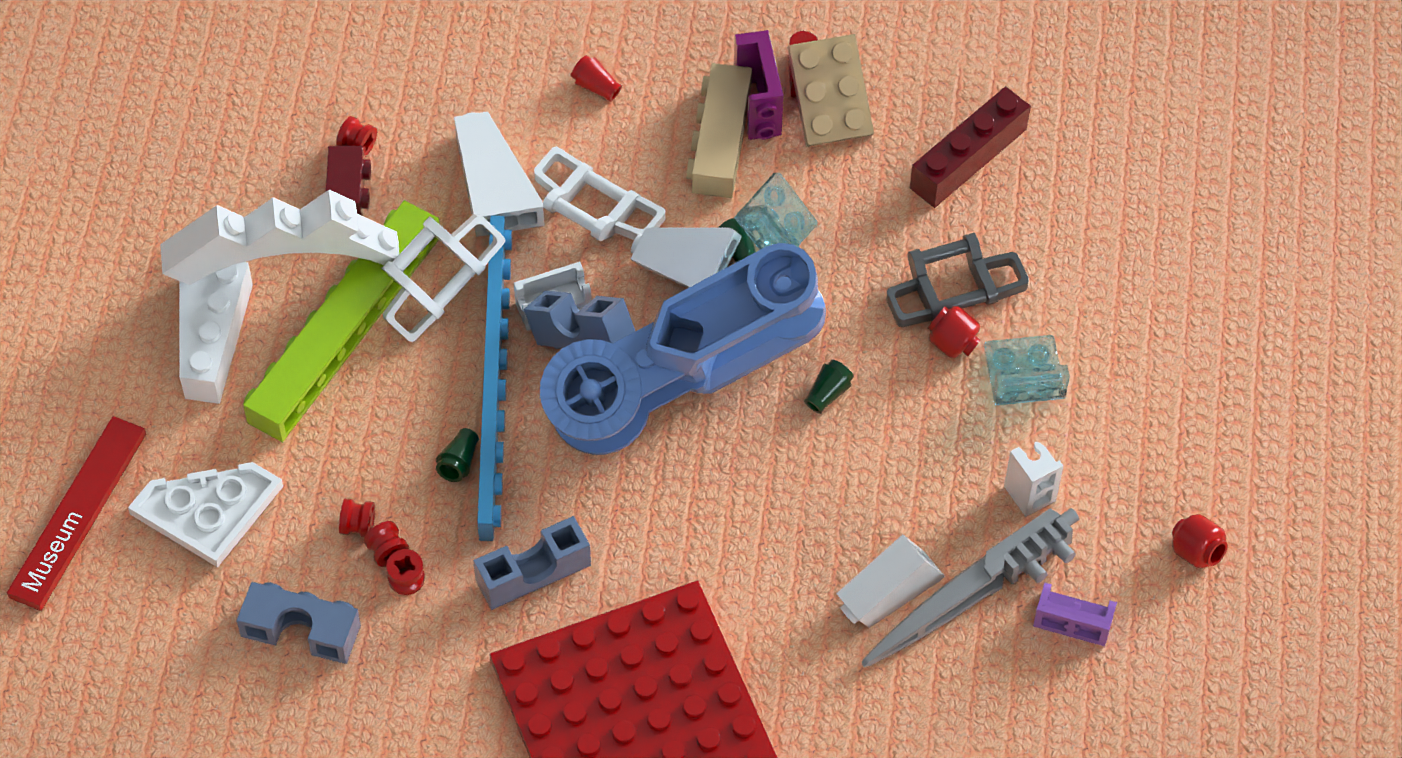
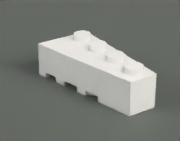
M248 262L234 264L211 273L192 285L179 281V377L185 399L220 404L253 286Z

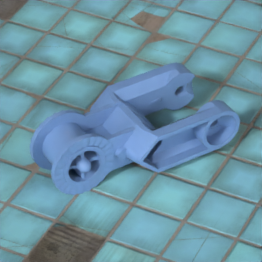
M777 243L764 247L665 300L657 312L654 322L619 341L610 343L603 340L586 339L573 342L562 348L551 358L544 369L540 381V399L545 414L561 438L578 451L591 455H606L618 452L629 446L639 437L646 426L650 412L689 391L712 394L808 343L819 334L825 323L826 307L822 294L818 291V276L813 260L803 249L793 244Z

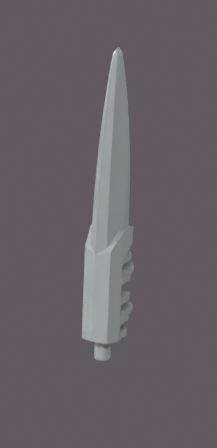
M1050 508L986 552L985 556L955 576L901 621L867 654L862 661L863 667L871 666L902 650L951 621L988 595L992 596L1002 589L1004 577L1012 585L1018 581V575L1022 572L1026 575L1029 574L1036 583L1043 581L1047 576V572L1041 565L1046 562L1047 555L1051 552L1057 555L1064 563H1069L1076 555L1068 546L1072 543L1073 529L1070 526L1079 520L1076 511L1070 508L1060 515Z

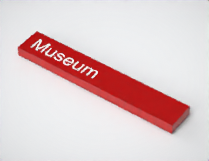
M112 416L8 589L7 595L9 599L39 611L43 610L145 438V428Z

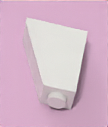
M646 227L643 234H638L632 244L631 253L633 255L631 260L650 271L689 288L727 268L742 236L731 228Z
M902 534L836 594L844 602L840 609L854 624L860 621L870 628L941 581L945 575L920 547Z

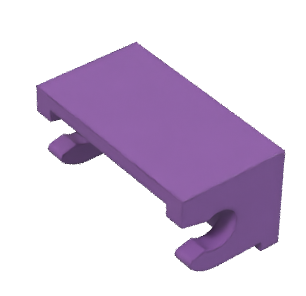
M1044 583L1033 627L1105 646L1117 602L1110 600L1108 607L1051 592L1052 584Z

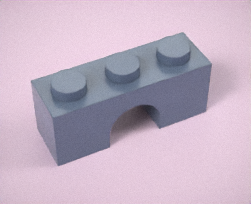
M545 290L524 308L537 345L561 349L573 342L586 339L615 343L635 332L624 298L596 296L584 308L579 310L571 293Z
M574 516L540 530L541 538L539 542L523 553L511 554L506 545L473 560L475 581L491 610L591 566L590 544Z
M251 582L237 618L241 637L276 646L282 631L287 627L295 624L308 626L311 629L308 636L311 655L343 664L348 662L361 627L358 609L347 602L334 601L333 603L321 600L312 593L286 591L279 585L269 582L264 584Z

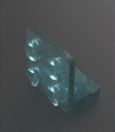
M780 172L773 173L734 217L759 250L777 243L793 244L799 247L818 224L815 217Z
M1053 335L985 342L984 351L995 406L1066 398L1070 375L1068 366L1060 365Z

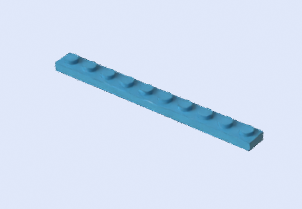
M505 216L490 217V224L504 236L505 243L488 263L477 521L479 541H494V527H501L502 520L501 505H495L496 495H502L503 474L497 473V463H504V442H498V432H505V410H499V401H506V379H500L501 370H507L508 364L507 349L501 348L502 340H508L509 320L508 318H503V310L510 309V289L504 288V280H511V259H505V250L512 251V230L505 229ZM490 234L489 245H490V244L492 243V241H493V236H492L491 234Z

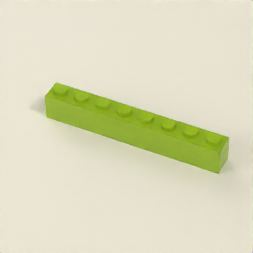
M405 200L397 210H392L387 215L384 222L385 227L397 232L399 254L424 228L423 223L429 216L439 223L438 217ZM434 237L406 267L403 273L410 278L439 240ZM362 258L354 259L350 262L345 271V276L339 284L333 285L329 289L321 307L317 311L314 310L310 313L305 322V327L299 335L293 336L288 341L281 358L277 363L273 362L270 364L259 386L256 389H251L246 395L243 407L249 425L283 443L402 287L383 271L382 267L384 265Z

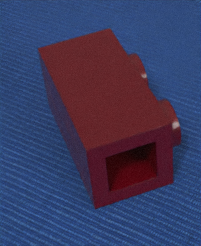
M328 146L326 191L331 190L355 201L357 214L363 216V209H369L370 206L369 188H364L365 180H371V160L365 159L363 146Z

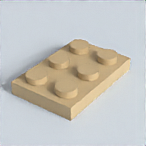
M851 34L789 45L787 49L806 147L872 136L874 130L856 35Z

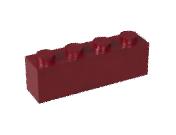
M1008 87L1002 88L912 165L910 189L933 208H936L1027 130L1031 105Z

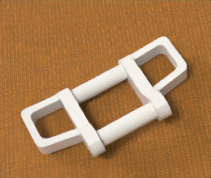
M553 147L534 169L535 181L549 192L543 201V208L551 213L558 212L591 231L590 235L599 241L610 238L615 233L635 240L638 234H643L645 228L638 229L624 223L636 208L654 216L646 226L648 228H659L665 221V209L641 197V195L632 190L627 192L593 172V167L584 162L582 163L559 147ZM555 162H561L574 171L561 187L545 175L546 171ZM585 184H588L619 203L608 216L597 220L570 204V202Z
M473 214L452 234L429 216L423 223L424 228L393 262L388 261L382 267L383 271L402 287L383 312V318L408 341L414 342L436 319L438 320L445 313L444 307L475 274L479 276L485 269V265L505 243L504 236L483 216ZM477 224H481L493 236V241L477 259L459 240ZM436 237L465 265L432 300L403 271L429 242ZM411 295L428 313L412 330L407 331L395 320L394 316L407 297Z

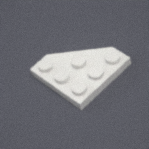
M250 462L239 464L238 469L217 472L216 469L190 473L187 474V478L166 481L165 478L151 480L130 504L128 510L131 516L218 568L283 488V482L279 477Z

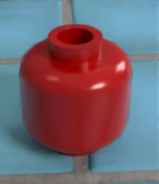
M953 306L950 309L944 307L927 328L931 331L929 341L949 358H957L962 352L969 356L981 341L976 336L980 330L979 322L958 306Z
M1200 514L1191 515L1186 519L1179 520L1173 528L1172 548L1174 553L1194 567L1202 569L1215 566L1225 556L1228 548L1226 533L1223 528Z

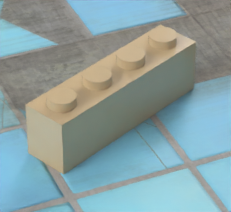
M712 63L710 76H703L701 96H706L705 104H698L696 123H700L701 127L700 131H693L691 151H696L695 159H688L686 179H692V193L733 198L748 111V96L751 93L752 68Z

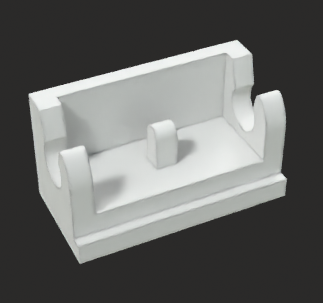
M581 262L514 282L515 304L527 331L531 330L524 308L545 290L571 293L579 310L592 300L589 283L585 284L584 270Z
M1039 442L1034 443V449L1040 455V459L1036 461L1030 460L1027 454L1020 447H1017L1010 451L1004 487L1025 517L1056 501L1063 470L1060 460L1056 462L1047 448Z

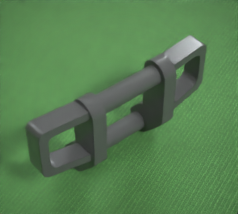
M970 233L964 235L962 240L924 251L919 249L909 251L907 257L913 279L888 288L886 301L899 327H907L933 321L944 307L950 309L953 306H958L963 309L983 302L989 305L998 302V300L1024 292L1028 288L1029 278L1017 253L1008 252L983 258L976 234ZM966 253L969 269L978 286V290L939 301L928 278L925 265ZM1003 266L1012 267L1018 281L996 288L988 270ZM917 291L925 310L908 314L903 313L896 298Z

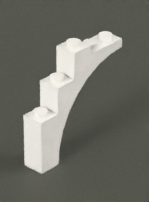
M331 190L326 191L301 209L295 208L276 198H271L245 217L216 205L160 244L162 274L188 285H192L207 275L234 264L282 254H340L371 260L385 265L388 261L393 262L399 255L396 231L357 214L355 201Z

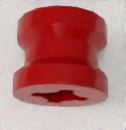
M350 116L339 129L336 145L363 146L364 157H366L377 139V128L370 124L364 126L360 123L359 119Z
M345 498L340 511L339 534L349 535L351 532H354L364 537L374 526L375 503L366 501L363 504H357L353 499Z
M393 521L382 522L374 526L363 538L366 547L374 551V560L380 567H386L388 558L394 552L401 549H409L406 540L398 536L399 528Z
M401 549L391 554L387 560L386 570L389 585L394 592L400 595L414 594L424 584L423 562L417 552L410 549Z

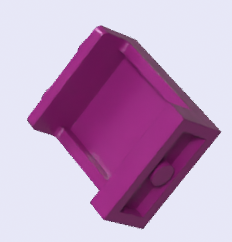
M769 31L736 34L734 40V66L752 68V83H756L758 94L748 96V139L765 140L774 136H781L784 95Z

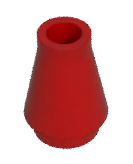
M583 56L571 72V77L575 79L576 85L604 97L609 102L613 101L622 89V85L610 75L596 57Z

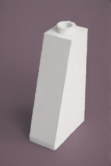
M488 111L481 113L471 112L463 116L454 117L456 140L472 215L479 214L489 223L491 216H505V229L512 231L544 226L542 200ZM477 224L474 227L476 237L490 235L481 224Z

